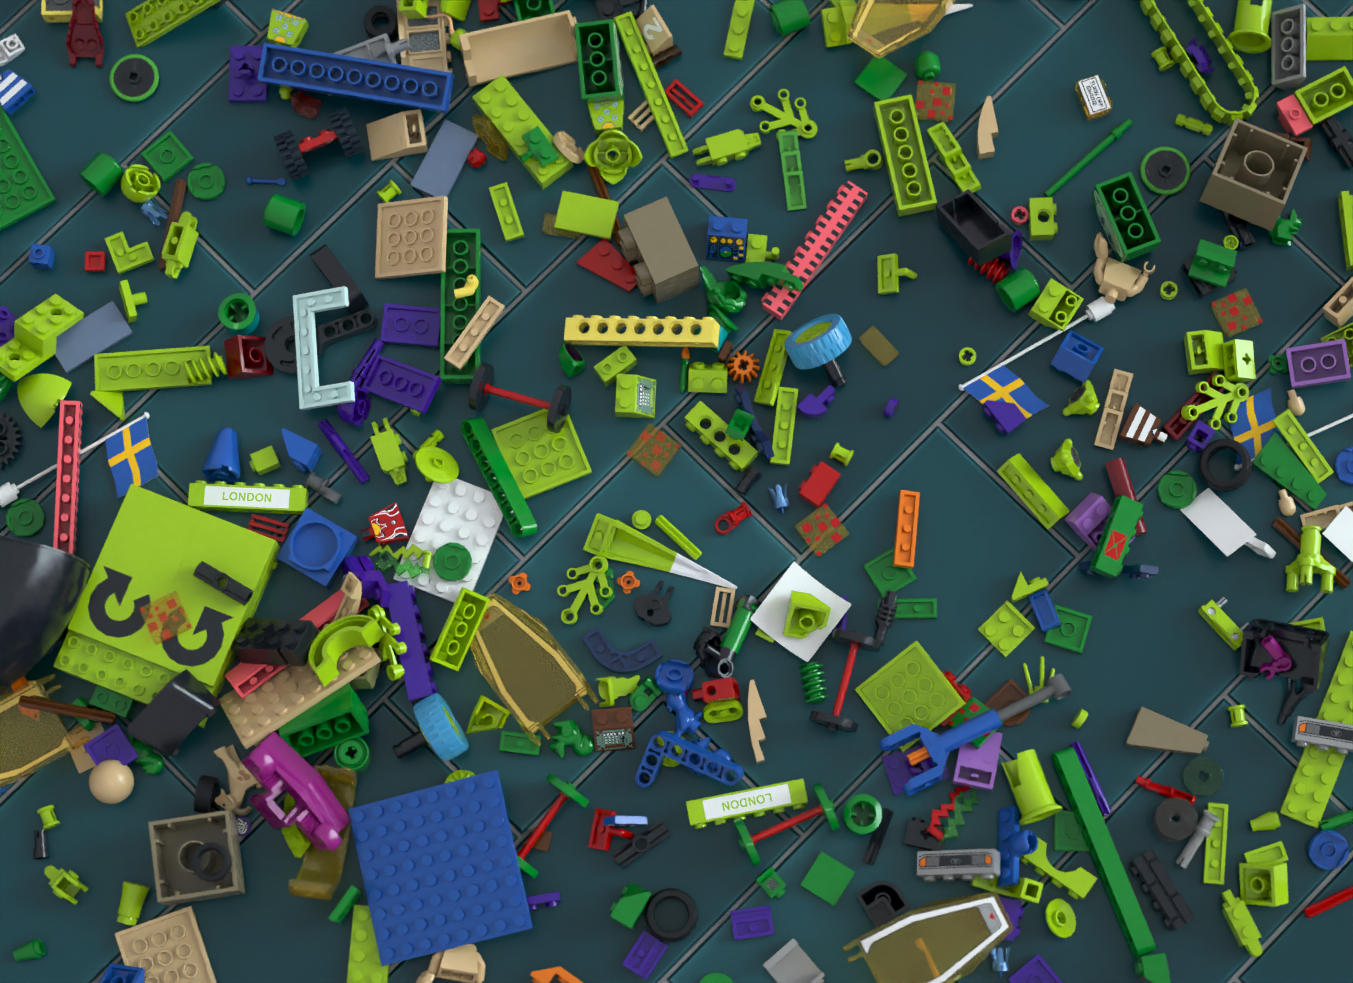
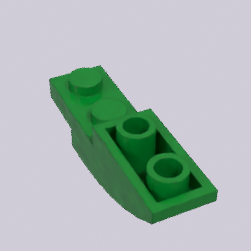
M748 262L727 267L726 269L731 281L737 284L745 283L754 289L757 287L765 289L766 285L769 284L774 287L777 285L782 286L788 291L796 290L801 292L804 286L798 276L790 274L783 264Z

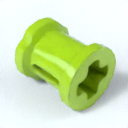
M1165 46L1151 54L1157 61L1160 72L1169 69L1175 64L1174 60H1171L1166 52L1167 48Z
M392 180L388 181L389 184L381 191L378 190L376 192L384 203H388L395 195L402 193Z
M837 442L829 458H835L847 467L854 451L841 447L840 443Z
M1235 705L1227 708L1231 715V728L1248 725L1244 714L1245 705Z
M48 805L37 810V814H40L44 824L42 826L44 830L60 824L53 810L55 808L54 805Z

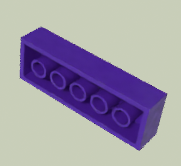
M405 580L388 584L390 588L388 607L392 624L398 623L401 630L400 634L395 635L396 641L398 643L404 642L407 647V652L399 655L404 668L408 698L414 706L422 699L438 693V689L434 680L431 679L434 671L430 661H427V657L430 656L428 645L422 639L426 635L424 627L418 621L421 618V613L418 605L414 603V600H417L416 590L413 585H410Z

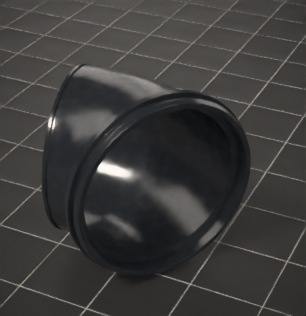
M0 536V698H4L5 694L13 695L14 692L11 685L26 675L60 638L75 613L90 571V565L75 555L46 545Z

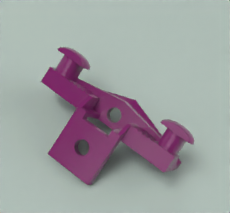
M275 731L272 732L241 761L267 791L254 794L249 801L273 829L289 827L295 823L318 851H323L326 848L329 851H334L341 843L338 833L351 821L349 815L321 775ZM285 790L297 802L287 815L273 801L275 797Z

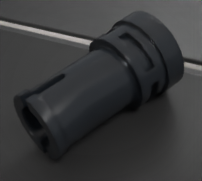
M750 465L744 473L745 475L735 487L744 496L752 484L762 475Z
M47 830L34 831L35 848L33 849V859L49 858Z

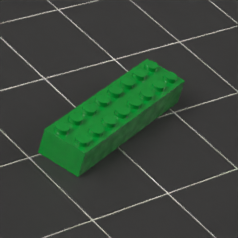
M447 229L445 272L441 273L440 378L442 379V385L471 384L476 370L481 365V342L461 370L444 359L481 307L482 235L480 229ZM475 275L479 285L474 294L456 299L454 289L463 288L467 282V277Z

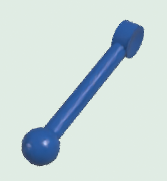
M246 178L247 184L271 183L279 184L280 186L286 184L284 178L279 180Z

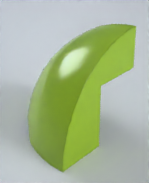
M53 374L29 375L18 382L17 393L20 404L29 418L42 428L55 413V408L60 400L65 398L72 382Z

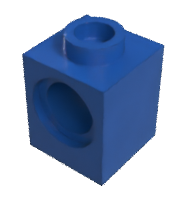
M31 244L28 262L33 268L52 270L55 251L49 245Z

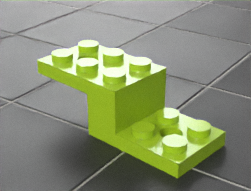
M55 293L15 320L14 338L0 347V372L15 382L56 354V337L82 320L84 312Z

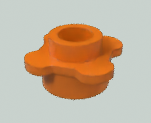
M627 571L626 574L617 579V584L622 586L625 594H630L632 589L640 586V581L636 580L632 571Z
M522 572L520 575L509 577L508 581L512 585L513 594L517 595L521 591L530 590L531 586L527 582L526 573Z

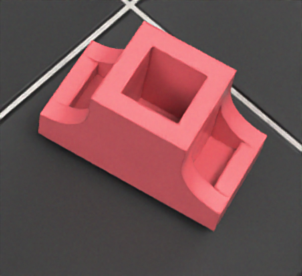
M1294 94L1276 103L1279 112L1278 119L1287 134L1291 132L1296 137L1313 127Z

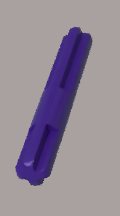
M327 419L320 421L318 427L358 481L361 484L366 483L369 480V475Z
M1076 741L1070 744V747L1075 750L1102 816L1110 814L1111 809L1080 742Z

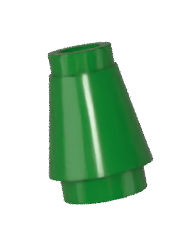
M33 939L14 950L13 955L17 962L38 959L45 954V947L40 939Z

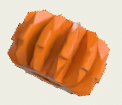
M744 350L742 356H740L739 352H736V358L732 356L729 358L732 363L727 364V367L731 369L728 371V375H734L733 381H737L740 378V383L743 384L744 379H747L749 383L751 382L750 376L757 378L755 371H760V367L757 365L759 360L753 359V353L747 356V351ZM740 365H747V370H743V368L740 370Z

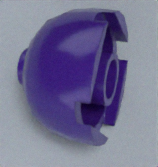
M354 387L355 402L338 404L335 407L339 418L345 423L362 426V420H367L369 416L371 398H367L369 390L366 388Z

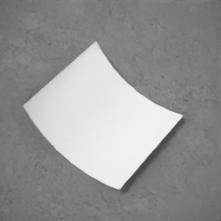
M793 562L750 620L783 647L804 661L809 662L852 604L827 589L796 562ZM792 590L812 594L831 608L826 627L820 630L816 629L804 639L783 636L787 605Z

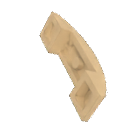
M348 572L341 587L345 596L333 622L346 616L356 615L358 612L362 585L361 581L352 572Z

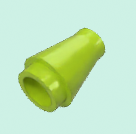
M1269 811L1250 820L1253 832L1277 830V827H1281L1277 811Z

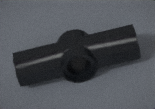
M1335 115L1320 121L1318 124L1326 134L1330 148L1333 152L1338 153L1348 169H1352L1353 138L1347 129L1342 128Z
M1221 210L1226 220V227L1238 239L1239 249H1246L1255 244L1256 241L1246 221ZM1231 218H1238L1240 223L1232 222Z
M204 561L198 564L193 574L196 578L244 606L249 602L254 592ZM222 579H227V586L220 588L219 582Z
M660 820L645 832L636 836L632 841L612 854L621 869H623L671 834ZM640 839L647 842V846L643 850L636 848V842Z

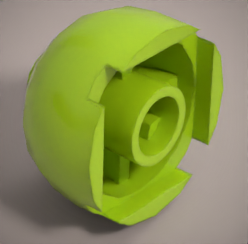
M140 164L131 165L124 172L121 178V190L131 201L145 203L156 196L160 189V180L155 173L152 175L148 171V167Z

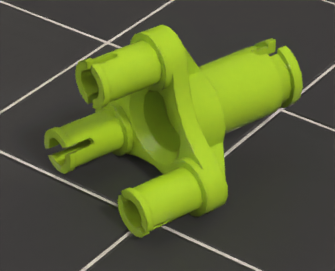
M1314 525L1301 527L1303 534H1301L1300 554L1297 555L1295 561L1285 566V574L1287 575L1286 591L1292 593L1299 592L1298 583L1301 585H1306V583L1307 585H1312V574L1316 573L1321 575L1320 592L1333 593V578L1336 575V568L1320 555L1321 527Z

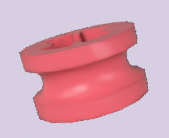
M1022 206L1015 207L1011 213V221L1016 225L1025 224L1029 216L1027 209ZM1017 212H1020V214L1025 215L1022 217V220H1019L1018 217H1015Z

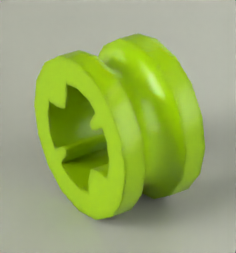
M1172 281L1164 282L1160 288L1161 297L1165 300L1174 299L1178 291L1177 285ZM1167 286L1174 290L1170 295L1166 294L1167 291L1164 292Z
M966 347L960 351L959 361L963 365L970 366L975 362L976 352L972 348ZM965 352L973 355L970 361L963 360L962 357Z

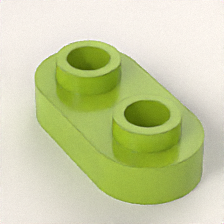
M737 700L710 703L703 709L704 719L708 723L737 720L743 715L742 704Z

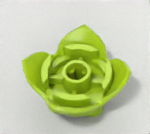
M612 129L600 134L598 139L587 147L583 158L589 166L598 167L602 178L614 185L625 177L629 167H635L641 162L642 154L638 146L629 140L623 132Z

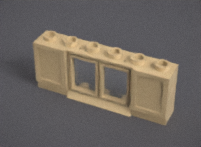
M396 0L399 40L407 37L411 49L400 52L401 64L453 74L452 69H449L448 62H452L451 51H447V44H450L449 33H446L445 26H449L448 19L444 16L408 19L399 11L400 0ZM428 0L426 15L443 13L440 7L441 0Z

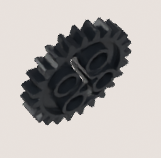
M3 411L0 413V426H3L4 429L0 433V439L6 437L8 439L0 440V445H5V450L0 453L1 470H3V464L11 466L10 459L16 461L13 455L14 453L20 454L17 447L23 446V444L18 442V440L23 439V436L18 434L21 431L19 427H16L18 423L15 420L12 421L10 415L5 418L6 413Z

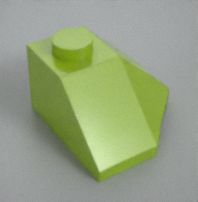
M792 590L787 605L783 636L804 639L816 629L820 630L826 627L831 608L812 594Z

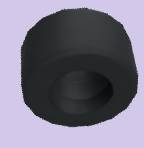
M383 5L374 6L368 10L364 17V26L370 39L387 33L389 39L392 40L398 33V19L395 12ZM384 18L388 20L389 24L385 29L379 30L374 27V23L378 19Z

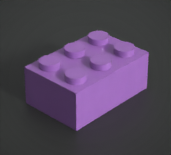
M1345 339L1286 348L1292 389L1351 380Z

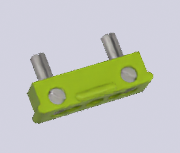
M1222 597L1216 603L1211 600L1205 606L1202 605L1198 609V613L1236 651L1242 643V630L1249 623L1246 622L1239 629L1223 612L1221 607L1227 603V599L1223 601L1225 597Z

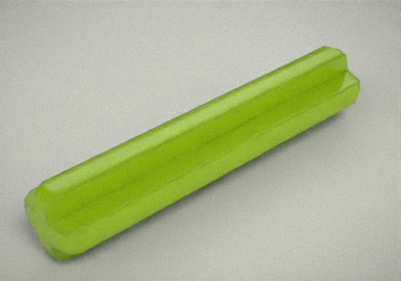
M663 515L656 518L655 524L690 557L697 560L701 556L702 552Z

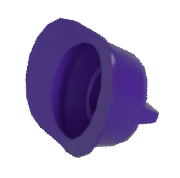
M1019 230L1011 234L1012 250L1000 256L1004 260L1011 261L1013 271L1017 268L1018 259L1022 251L1023 240Z

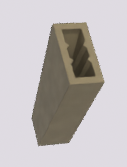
M1141 707L1124 745L1198 756L1201 752L1205 753L1209 741H1207V734Z

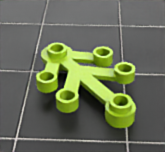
M781 89L778 92V99L782 102L784 112L765 103V99L762 96L756 95L750 100V107L754 112L765 111L780 119L773 122L762 121L760 123V131L767 134L771 130L792 125L796 127L793 130H797V136H802L805 139L813 138L817 134V125L808 118L805 108L806 100L799 97L795 100V108L799 110L801 121L794 118L787 89ZM786 93L787 97L782 98L780 94ZM760 100L761 104L756 105L754 102ZM801 101L804 105L800 107L797 103ZM768 125L769 128L767 130L762 129V126ZM810 126L811 130L806 131L804 128Z
M1223 375L1213 376L1212 384L1216 387H1223L1229 393L1222 394L1210 388L1207 382H1198L1195 387L1196 391L1214 399L1197 406L1185 405L1181 410V415L1185 420H1195L1199 413L1216 407L1212 418L1208 421V426L1218 430L1221 427L1220 418L1226 403L1232 400L1229 411L1224 415V420L1227 423H1235L1237 421V409L1240 402L1247 400L1249 389L1244 383L1232 384L1226 381ZM1218 377L1220 378V383H1219V384L1217 383V378H1218ZM1202 384L1204 385V390H1203V391L1201 390V385H1202Z
M594 556L588 565L568 569L567 577L571 580H577L582 574L589 573L585 580L570 585H560L557 589L558 595L564 598L568 597L570 593L580 590L571 608L565 609L561 613V620L565 624L573 625L577 622V612L587 594L591 604V613L594 615L602 614L603 607L598 602L594 587L596 578L598 577L601 586L599 592L602 597L609 598L613 593L612 589L608 586L605 575L608 569V561L603 556ZM601 562L602 567L597 569L596 565ZM572 571H576V575L574 577L570 576ZM563 588L567 590L565 594H561ZM605 589H609V593L607 595L603 594V591ZM595 606H599L598 612H594ZM573 614V619L569 621L568 616Z
M374 605L368 610V616L377 621L384 633V636L376 643H379V648L381 649V662L390 661L391 665L387 666V675L390 680L394 681L404 675V668L401 664H397L392 647L398 655L406 653L407 647L404 642L398 643L392 637L400 634L399 624H392L385 617L384 609L379 605Z

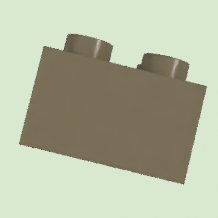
M1236 118L1222 146L1200 201L1272 231L1286 204L1308 148Z
M667 196L624 215L625 228L618 231L621 240L619 244L628 263L634 260L638 261V264L633 265L636 273L634 277L643 297L653 294L656 303L659 304L699 286L698 263Z
M225 810L148 822L158 903L168 906L246 894L236 814ZM205 843H216L224 846L232 858L230 872L224 879L217 882H208L200 879L194 874L191 867V858L194 851ZM210 850L201 856L200 867L205 873L215 874L221 870L223 858L219 852Z

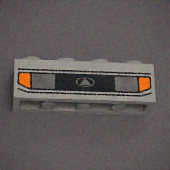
M1297 716L1294 718L1291 742L1297 743L1296 746L1299 747L1313 745L1316 746L1317 750L1328 751L1330 748L1336 749V753L1348 754V752H1353V725Z
M996 849L917 851V876L921 877L925 882H935L938 878H943V881H955V878L972 881L974 877H981L983 880H993V877L1000 876V852Z

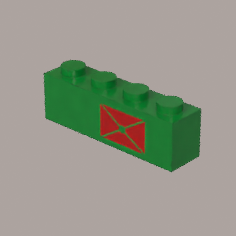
M1124 495L1115 498L1089 570L1110 579L1120 575L1123 569V558L1128 555L1130 550L1128 546L1130 539H1133L1136 534V523L1143 515L1142 503Z

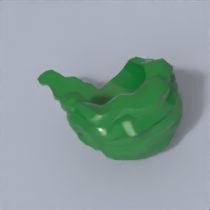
M705 266L699 267L709 303L715 305L723 314L739 312L746 304L747 293L734 281L716 282L712 273L708 272Z

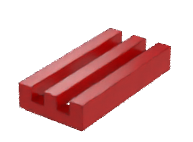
M677 79L664 90L666 97L690 118L704 106V103ZM676 85L697 105L694 106L688 99H686L680 92H678L674 88V86ZM670 91H672L679 99H681V100H682L687 106H689L692 110L690 111L686 106H684L678 99H676V98L670 93Z
M252 514L247 529L277 542L285 543L290 524ZM259 520L262 522L283 527L285 529L280 530L263 524L255 523V521ZM253 527L282 534V538L255 531Z

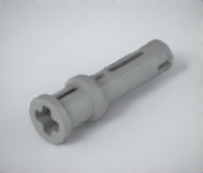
M1208 810L1203 811V817L1194 826L1195 831L1175 861L1177 864L1180 863V866L1183 868L1188 867L1204 838L1210 836L1212 827L1220 820L1218 816Z

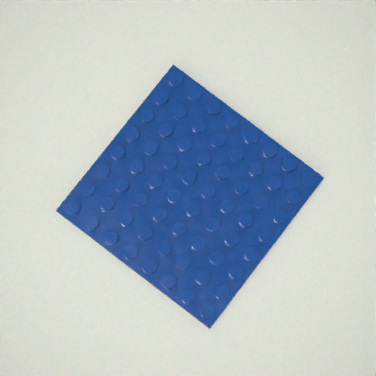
M498 770L348 809L382 966L533 928Z

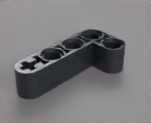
M326 244L310 254L313 262L333 288L342 286L348 288L349 307L347 309L351 314L364 310L369 306L358 286Z

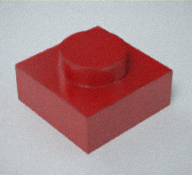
M104 251L85 252V271L105 272L106 253Z

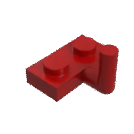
M478 0L481 23L500 21L498 5L510 4L512 0L501 2L500 0Z
M596 808L588 847L609 851L612 835L631 840L634 834L614 826H604L603 819L616 816V812Z

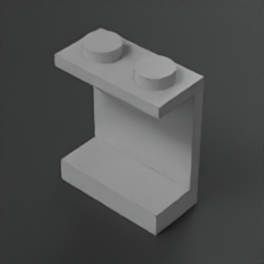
M794 938L763 964V967L777 983L824 982L822 978L825 974L806 955Z

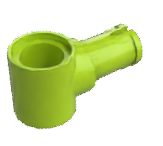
M869 150L859 158L845 160V167L847 172L864 168V170H878L883 166L884 160L878 151ZM878 156V162L870 164V158Z

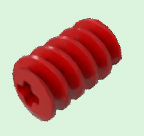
M971 257L968 260L969 266L975 263L974 270L981 268V275L987 272V279L994 277L992 281L994 284L1002 280L1012 267L1010 265L1005 269L1006 262L1003 261L999 264V257L981 266H978Z

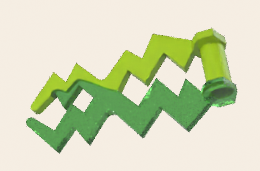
M414 544L408 550L402 546L395 553L392 552L389 545H386L383 549L379 545L369 554L371 557L376 554L379 555L380 560L374 564V570L381 567L383 573L393 565L398 576L402 575L406 570H408L412 579L421 573L430 574L429 568L433 553L428 550H421ZM413 553H415L418 560L423 556L422 567H419L417 562L413 566L408 558ZM387 554L389 559L384 561L382 557ZM401 555L407 560L402 565L398 561Z

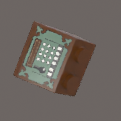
M631 707L592 710L596 752L635 749Z

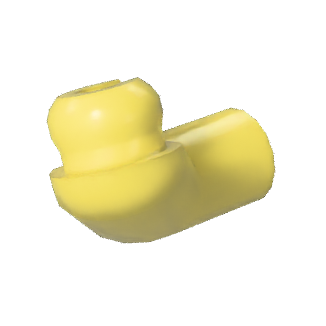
M475 275L467 277V282L463 288L454 289L456 299L474 294L479 285Z

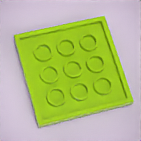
M546 409L491 429L497 446L524 499L531 498L592 473L569 414L563 428L557 434L547 430L549 410Z
M918 641L912 643L855 689L889 735L912 724L932 731L966 704ZM920 737L900 746L899 748L902 752L906 751L916 742H918Z

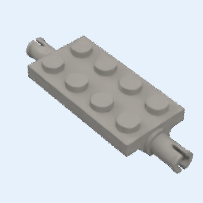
M385 33L333 54L397 64L396 54L411 49L407 37L391 43L388 34Z

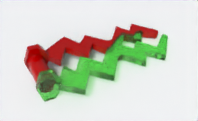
M955 787V793H949L952 804H940V810L932 809L930 826L925 832H929L938 839L940 845L945 839L959 836L955 826L965 825L961 812H972L971 805L979 804L974 789L971 790L972 799H964L965 796L962 792L968 791L969 787ZM957 799H963V804H959ZM948 811H953L955 819H946L948 828L943 827L944 835L933 825L940 826L941 823L938 817L948 818Z

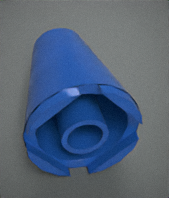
M223 428L218 431L202 467V476L209 481L214 482V479L226 482V484L239 481L241 471L238 436L231 428Z

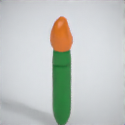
M684 347L681 353L682 362L679 388L682 393L687 388L690 358L688 347Z

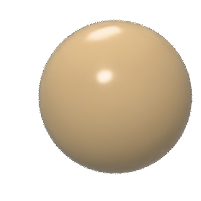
M105 760L93 768L89 776V788L97 800L106 804H116L125 800L130 795L134 787V776L127 765L123 766L122 762L117 760Z

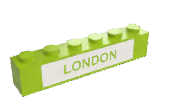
M196 480L195 483L189 484L188 506L197 510L302 515L306 507L308 508L309 492L302 485H292V488H287L282 484H273V487H266L262 483L246 486V483L242 482L226 485V482L215 481V484H207V481Z
M804 779L686 801L690 826H695V829L706 828L708 823L713 822L715 825L726 824L728 819L736 820L741 817L742 820H746V816L754 815V818L766 815L765 812L773 811V814L785 812V808L793 807V810L805 808L804 805L808 804Z

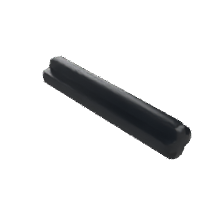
M888 808L882 809V820L874 830L863 858L865 864L874 865L893 816V811Z

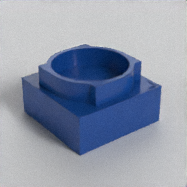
M306 507L276 558L279 562L329 590L343 568L344 558L351 555L359 539L354 534Z

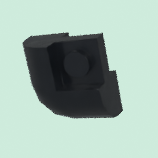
M888 881L874 882L855 894L876 929L911 907L900 889Z

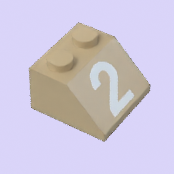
M654 4L651 5L635 21L648 53L653 58L659 52H664L673 46V37Z

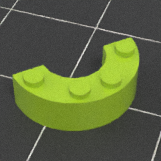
M351 615L340 618L326 626L313 640L308 655L310 666L325 687L340 674L336 664L339 657L345 651L355 646L370 648L384 636V633L377 621L372 617Z

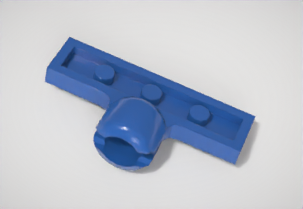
M1017 806L999 809L1000 876H998V886L1002 888L1019 884L1020 857L1034 853L1038 848V839L1034 832L1028 829L1019 831L1020 811Z

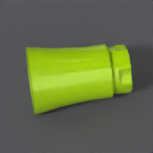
M123 881L117 922L136 926L137 918L140 916L150 887Z

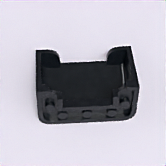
M1261 618L1253 619L1243 630L1239 674L1245 675L1249 679H1256L1257 676L1262 675L1259 667L1263 663H1270L1273 658L1262 646L1261 641L1267 636L1272 635L1284 652L1290 655L1292 663L1288 670L1276 672L1275 675L1300 680V685L1305 690H1318L1330 634L1323 630Z
M185 669L157 694L129 725L126 731L135 739L169 758L172 755L175 757L182 750L180 747L182 742L206 717L210 719L218 711L216 707L220 701Z

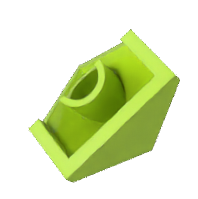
M481 695L472 712L466 734L502 729L510 711Z

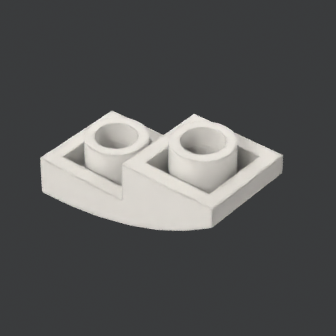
M16 34L0 41V67L25 51V47Z

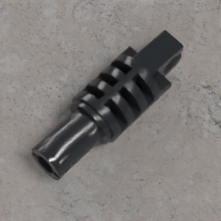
M887 591L885 599H881L875 620L877 627L874 639L881 642V646L884 645L888 629L892 627L898 606L895 603L897 593L893 591Z

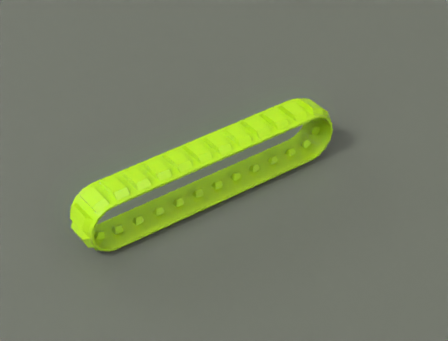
M1139 0L1141 9L1146 16L1149 15L1151 25L1155 31H1159L1161 34V41L1165 47H1169L1171 50L1170 55L1175 63H1179L1181 66L1180 71L1185 79L1188 78L1190 80V87L1195 94L1200 96L1202 106L1210 112L1211 117L1218 123L1222 122L1228 124V126L1233 125L1236 118L1248 120L1257 108L1256 103L1259 99L1258 87L1254 86V79L1250 72L1244 69V63L1239 55L1234 53V47L1229 39H1225L1223 36L1224 31L1219 23H1215L1213 20L1212 12L1208 7L1204 6V0L1187 1L1197 15L1199 22L1206 29L1208 36L1218 48V52L1228 64L1227 66L1237 78V82L1245 91V99L1249 100V105L1244 104L1241 108L1242 111L1239 112L1228 111L1216 102V98L1209 91L1206 82L1197 72L1196 66L1191 62L1185 53L1184 47L1180 45L1175 33L1168 26L1165 17L1162 16L1156 7L1155 1Z

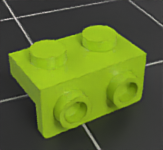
M703 362L689 364L688 392L727 393V365L720 362H715L712 365H706Z

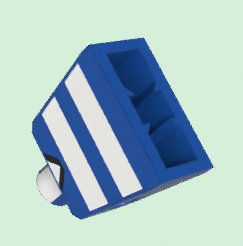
M8 69L3 74L0 72V104L10 116L33 96L36 91L30 83Z

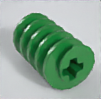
M809 662L798 665L803 667L800 670V674L806 675L801 678V682L807 683L802 686V689L807 691L803 694L804 698H809L805 701V705L824 702V699L829 697V695L823 694V691L828 688L821 686L826 681V679L820 678L821 675L825 674V671L818 669L824 666L823 663Z

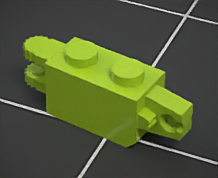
M736 129L706 138L705 145L694 149L693 154L700 155L707 152L709 154L708 157L697 160V166L710 163L721 166L732 159H744L746 155H749L750 150L761 146V140L758 133L744 135L743 131Z
M188 211L180 215L181 217L178 222L171 223L162 250V259L166 261L165 275L172 279H177L182 268H188L199 234L196 231L198 221Z
M387 417L383 418V425L387 430L385 432L379 433L377 423L372 422L375 435L370 438L383 472L392 476L396 486L407 483L405 471L407 467L405 463L409 461L405 451L401 452L399 445L402 444L399 434H394Z
M1230 889L1222 892L1221 895L1225 901L1222 904V912L1239 947L1245 946L1252 957L1262 955L1263 950L1258 940L1261 935L1244 901H1241L1239 897L1234 898Z

